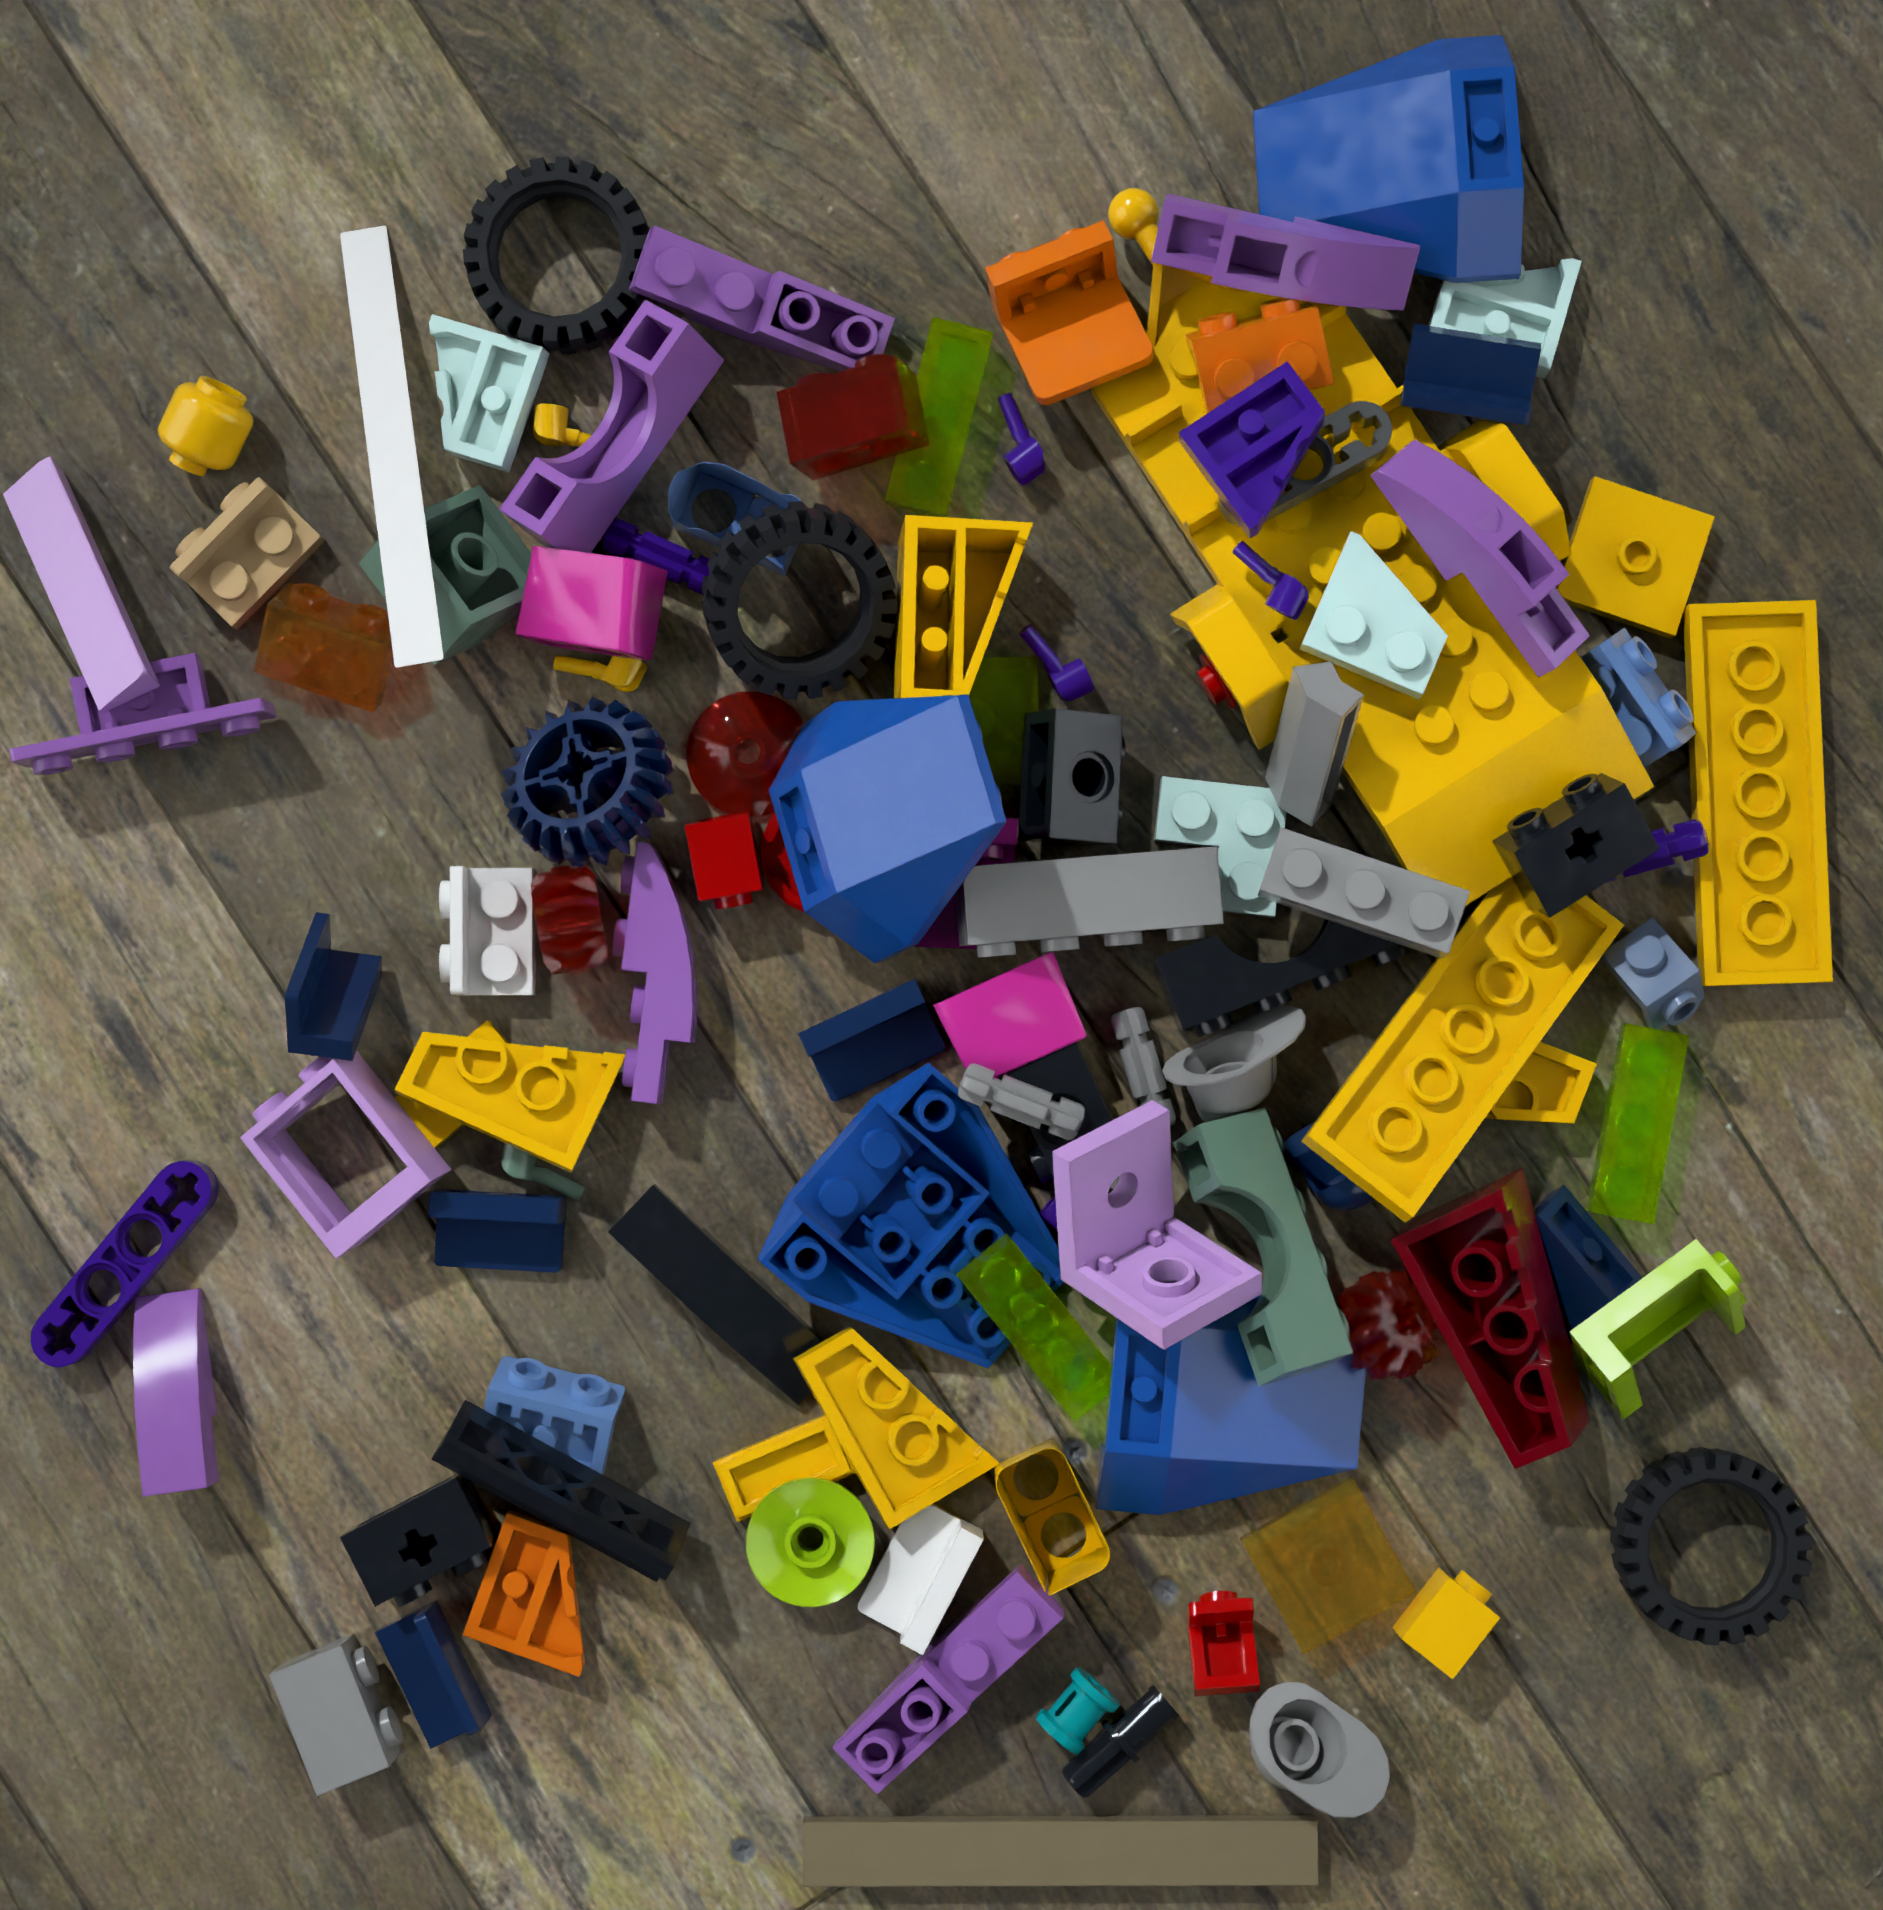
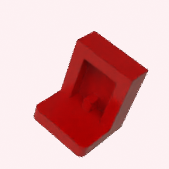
M1214 1591L1205 1593L1199 1597V1601L1188 1604L1186 1624L1194 1697L1259 1692L1260 1679L1253 1629V1598H1237V1594L1232 1591Z

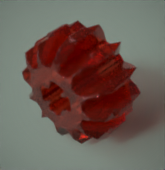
M570 865L551 868L549 872L535 874L531 883V896L544 965L552 974L569 973L570 975L589 972V969L604 966L609 953L594 873L587 866L581 869L579 867L570 868Z
M1393 1270L1388 1273L1384 1271L1379 1273L1377 1271L1370 1272L1359 1277V1281L1355 1282L1353 1286L1346 1288L1342 1294L1337 1296L1343 1308L1341 1311L1349 1325V1342L1353 1350L1350 1368H1366L1370 1380L1378 1379L1383 1381L1389 1378L1402 1380L1417 1374V1370L1423 1369L1424 1364L1430 1363L1434 1357L1439 1355L1433 1341L1438 1340L1442 1334L1433 1321V1317L1414 1282L1410 1283L1405 1270Z

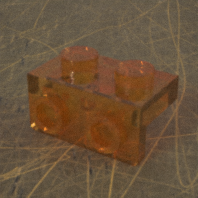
M308 583L287 584L266 606L254 672L374 713L382 703L393 654L388 612L375 605H355L331 597L325 589L317 585Z

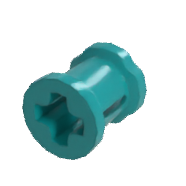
M1077 1666L1070 1674L1073 1681L1049 1710L1042 1708L1036 1715V1720L1042 1728L1064 1748L1076 1755L1084 1748L1082 1740L1106 1712L1114 1713L1120 1706L1119 1701L1104 1685L1084 1669Z

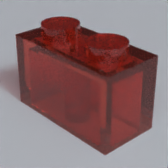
M869 355L859 359L855 363V368L835 374L824 372L812 373L798 379L796 386L776 392L789 463L813 481L930 445L916 374L895 355Z

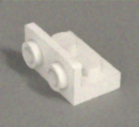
M450 866V881H441L439 888L440 916L442 919H450V944H442L439 953L441 982L450 983V994L457 996L536 995L535 869Z

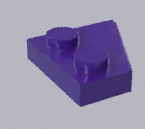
M1287 361L1178 432L1179 443L1251 539L1261 530L1323 425L1325 411Z

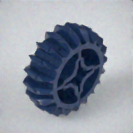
M592 696L584 709L580 704L568 700L565 713L560 717L555 713L545 710L546 725L540 730L525 727L530 741L525 747L510 748L513 759L518 764L502 770L505 782L510 787L500 795L504 800V805L510 810L507 817L510 819L511 826L523 836L522 840L534 852L543 853L548 860L559 865L567 859L571 865L583 869L589 858L592 857L597 863L607 866L610 852L615 848L621 853L630 855L629 840L636 834L641 837L650 838L649 828L646 825L647 821L650 818L665 817L664 807L658 800L674 794L671 782L666 778L674 769L671 759L665 753L667 748L665 747L664 739L655 729H651V723L643 714L637 713L635 710L631 712L625 704L619 703L616 699L607 706L603 700H598ZM615 747L626 751L612 754L610 750L597 752V748ZM563 810L566 814L578 812V817L561 819L551 817L550 813Z

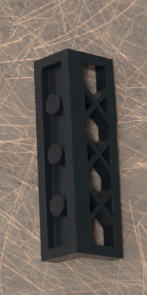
M467 1400L463 1402L431 1460L655 1582L659 1578L666 1581L673 1570L691 1524Z

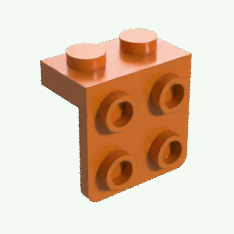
M1104 220L1085 228L1071 229L1055 240L1025 252L1011 253L998 263L985 267L993 312L1028 386L1039 404L1051 405L1143 368L1152 362L1154 358L1153 346L1118 277L1114 241Z

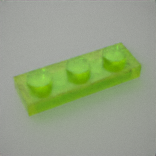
M932 316L885 497L886 505L934 517L948 516L994 332Z
M1628 1023L1621 1024L1586 1211L1649 1224L1655 1223L1689 1035Z
M1004 1234L956 1274L1074 1422L1109 1394L1112 1365L1007 1234Z

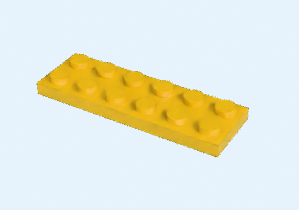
M1816 600L1688 604L1683 612L1687 704L1694 717V721L1690 724L1697 732L1688 740L1692 820H1700L1703 824L1709 842V853L1693 859L1698 969L1700 970L1703 987L1833 982Z
M1512 877L1485 893L1456 932L1449 954L1442 959L1437 958L1301 1142L1406 1223L1412 1219L1618 935L1624 924L1586 895L1549 918L1526 904Z

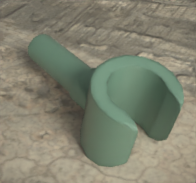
M505 1143L501 1165L508 1175L519 1179L533 1180L576 1201L580 1199L585 1189L584 1186L548 1168L537 1166V1157Z

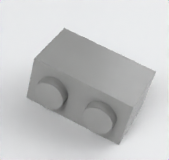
M354 1633L282 1662L269 1674L316 1796L390 1767L401 1753L398 1744L403 1742V1733L399 1720L390 1706L383 1708L374 1684L379 1682L376 1662L368 1647L359 1648Z

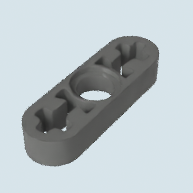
M1357 401L1326 416L1323 425L1308 448L1320 456L1323 462V470L1317 477L1311 480H1299L1292 476L1284 489L1286 493L1279 497L1266 521L1378 462L1385 455L1392 434L1391 421L1385 410L1372 402ZM1357 421L1363 429L1374 426L1376 430L1373 432L1372 446L1365 447L1360 440H1355L1341 447L1339 458L1343 463L1337 465L1333 449L1323 436L1329 434L1332 446H1335L1349 437L1352 422ZM1218 496V506L1224 518L1233 525L1241 527Z

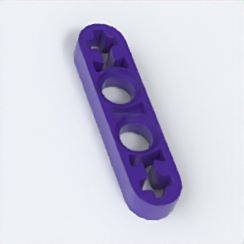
M183 1160L171 1163L159 1172L37 1319L31 1330L30 1342L34 1354L41 1362L52 1367H65L82 1361L95 1349L134 1302L135 1297L139 1296L213 1206L218 1197L219 1185L216 1175L209 1166L200 1161ZM196 1175L199 1180L195 1184L194 1190L200 1195L197 1202L194 1200L183 1201L170 1214L182 1221L178 1227H176L168 1215L151 1208L154 1200L162 1207L168 1206L179 1191L177 1185L173 1183L176 1176L187 1178ZM141 1220H149L156 1224L162 1235V1243L159 1250L150 1257L137 1254L132 1249L129 1241L132 1227ZM101 1269L114 1273L121 1284L120 1295L111 1306H102L96 1303L89 1294V1281L92 1275ZM72 1299L74 1300L75 1304L79 1307V1309L71 1307L69 1305ZM80 1310L91 1317L99 1319V1323L96 1326L91 1319L81 1321L72 1332L70 1338L77 1345L75 1349L68 1347L56 1351L52 1347L57 1338L55 1333L50 1330L52 1326L61 1327L71 1323Z

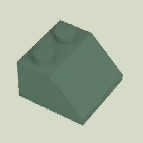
M481 485L424 508L444 656L442 660L432 662L434 665L478 645L520 613L531 552ZM378 539L360 561L359 565L386 600Z

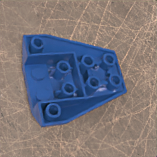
M1502 35L1438 39L1253 111L1258 208L1260 215L1293 222L1296 216L1420 245L1414 273L1453 283L1520 278L1524 181L1515 66Z
M968 694L835 702L803 724L769 789L804 912L873 963L884 962L920 942L1007 822L1002 808L1001 793L994 781L982 742L981 727L975 718Z
M930 1063L925 1064L881 1091L867 1102L788 1193L758 1256L761 1264L807 1302L988 1369L1064 1282L1061 1280L1059 1248L979 1106L962 1100L958 1096V1087Z
M1259 1296L1164 1350L1116 1318L1105 1444L1101 1443L1095 1508L1163 1515L1357 1469L1368 1340L1350 1333L1349 1342L1353 1350L1352 1354L1324 1368L1259 1387L1237 1326L1252 1311Z

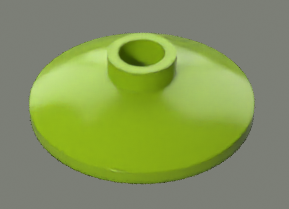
M814 1477L794 1479L770 1491L755 1508L746 1534L748 1562L759 1583L766 1591L779 1600L801 1607L829 1605L850 1594L866 1576L873 1559L875 1546L872 1521L861 1501L842 1485L827 1479ZM815 1527L820 1530L823 1535L820 1545L808 1548L800 1543L798 1535L804 1528Z

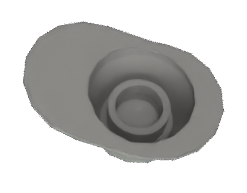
M1291 1005L1277 1006L1259 1014L1255 1012L1235 1022L1206 1041L1176 1053L1166 1061L1162 1069L1163 1075L1167 1081L1173 1084L1186 1086L1199 1116L1205 1122L1241 1114L1260 1104L1269 1095L1277 1076L1276 1055L1297 1039L1305 1028L1307 1018L1302 1009Z
M1287 1681L1268 1688L1256 1701L1250 1717L1251 1754L1256 1768L1268 1782L1281 1789L1289 1790L1313 1808L1335 1818H1356L1372 1811L1384 1798L1390 1779L1388 1757L1378 1737L1361 1721L1330 1701L1321 1692L1305 1683Z

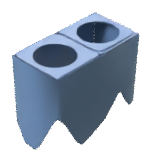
M702 462L678 471L669 487L668 512L676 530L722 549L720 540L729 530L734 535L741 530L739 521L751 514L756 520L764 515L762 508L776 504L780 510L788 509V502L801 500L791 494H779L763 483L725 464ZM708 489L725 491L732 497L736 506V515L733 523L727 529L718 533H710L700 529L692 517L691 510L695 498L701 492ZM755 494L758 495V496H760V497L755 498V499L753 500ZM799 543L790 545L786 553L774 558L765 557L758 565L785 576Z

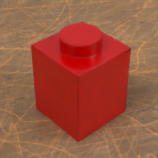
M751 811L688 821L684 826L698 900L714 899L715 909L732 908L752 903L751 892L762 890L764 881Z

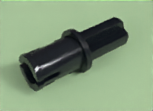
M1154 1685L1148 1688V1692L1111 1724L1107 1720L1103 1721L1101 1724L1105 1729L1084 1747L1078 1755L1074 1756L1063 1766L1062 1774L1077 1794L1083 1798L1089 1797L1130 1759L1136 1764L1140 1760L1136 1754L1171 1721L1176 1720L1180 1716Z

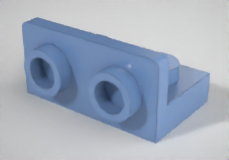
M1625 627L1581 656V659L1604 691L1644 768L1668 752L1676 750L1697 733L1690 724L1694 721V717L1685 699L1673 689L1668 691L1654 671L1657 668V662L1652 651L1641 638L1637 636L1631 638Z
M504 1356L487 1389L484 1410L603 1475L616 1417L623 1402L625 1387L607 1382L598 1375L576 1374L545 1366L542 1362L531 1358L518 1359Z

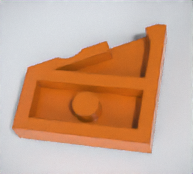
M510 1509L506 1513L463 1636L580 1677L585 1665L571 1536L547 1522Z

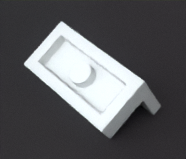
M935 1504L928 1506L899 1524L858 1602V1610L900 1633L901 1644L923 1655L984 1540L983 1530Z

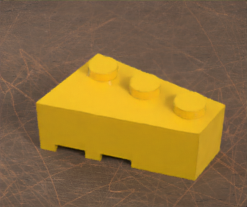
M905 515L898 540L894 698L970 694L1033 522Z

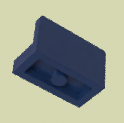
M1414 324L1400 404L1414 408L1528 425L1531 416V397L1541 353V343Z
M315 913L285 993L288 1052L353 1061L382 977V956L332 950L330 914Z
M915 979L798 1033L808 1057H811L823 1085L833 1101L845 1098L945 1049V1043Z
M1562 1185L1546 1195L1534 1212L1569 1343L1572 1344L1571 1330L1643 1277L1567 1187Z
M452 1189L430 1191L428 1217L437 1218L434 1252L435 1264L446 1267L559 1272L563 1267L567 1196Z
M437 1600L380 1627L375 1632L430 1749L464 1732L471 1736L484 1728L492 1714Z

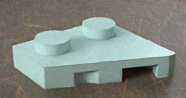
M1573 258L1563 259L1557 267L1525 271L1524 265H1521L1519 279L1453 283L1443 280L1428 326L1541 343L1536 377L1545 379L1552 366L1582 261Z
M432 314L429 328L430 334L436 340L439 371H435L437 395L444 407L441 418L444 450L452 456L509 473L550 353L542 346Z
M1351 531L1300 650L1326 661H1332L1333 664L1420 700L1448 635L1361 535Z

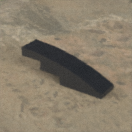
M656 1184L652 1185L608 1233L705 1324L799 1405L811 1393V1390L793 1358L823 1342L824 1339L752 1270L749 1271L704 1227L698 1226Z

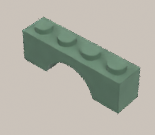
M1266 1108L1199 1124L1173 1142L1194 1203L1219 1208L1235 1217L1251 1234L1260 1252L1263 1265L1262 1294L1259 1296L1252 1311L1237 1324L1258 1386L1324 1368L1352 1354L1353 1350L1349 1342L1350 1331L1347 1319L1336 1306L1327 1280L1325 1258L1322 1252L1315 1247L1305 1219L1304 1199L1300 1191L1293 1186L1283 1158L1284 1146L1282 1138L1277 1129L1272 1126Z

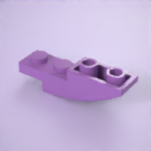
M1167 193L1151 262L1213 276L1211 283L1256 293L1347 307L1404 310L1420 245L1296 216L1294 221L1290 222Z
M655 225L649 229L629 290L683 311L684 318L785 355L873 379L876 376L895 320L891 316L782 271L771 274Z
M1413 440L1370 475L1444 579L1447 581L1462 572L1538 677L1556 669L1590 636L1556 589V586L1569 575L1568 571L1527 522L1500 496L1470 472L1443 454L1417 440Z
M637 842L635 856L625 855L623 862L621 893L631 895L628 919L618 918L616 922L613 956L623 957L621 970L647 975L645 986L635 985L633 991L630 1022L640 1024L638 1049L627 1048L622 1084L625 1087H633L631 1101L660 1104L663 1103L670 1040L688 1043L696 1042L698 1013L697 973L691 935L672 877L657 849L650 843Z
M1020 1564L982 1600L978 1598L926 1648L924 1654H920L872 1702L834 1743L832 1748L878 1794L968 1712L971 1703L1057 1625L1063 1619L1066 1610L1051 1595L1048 1596V1591L1046 1590L1045 1592L1042 1585Z

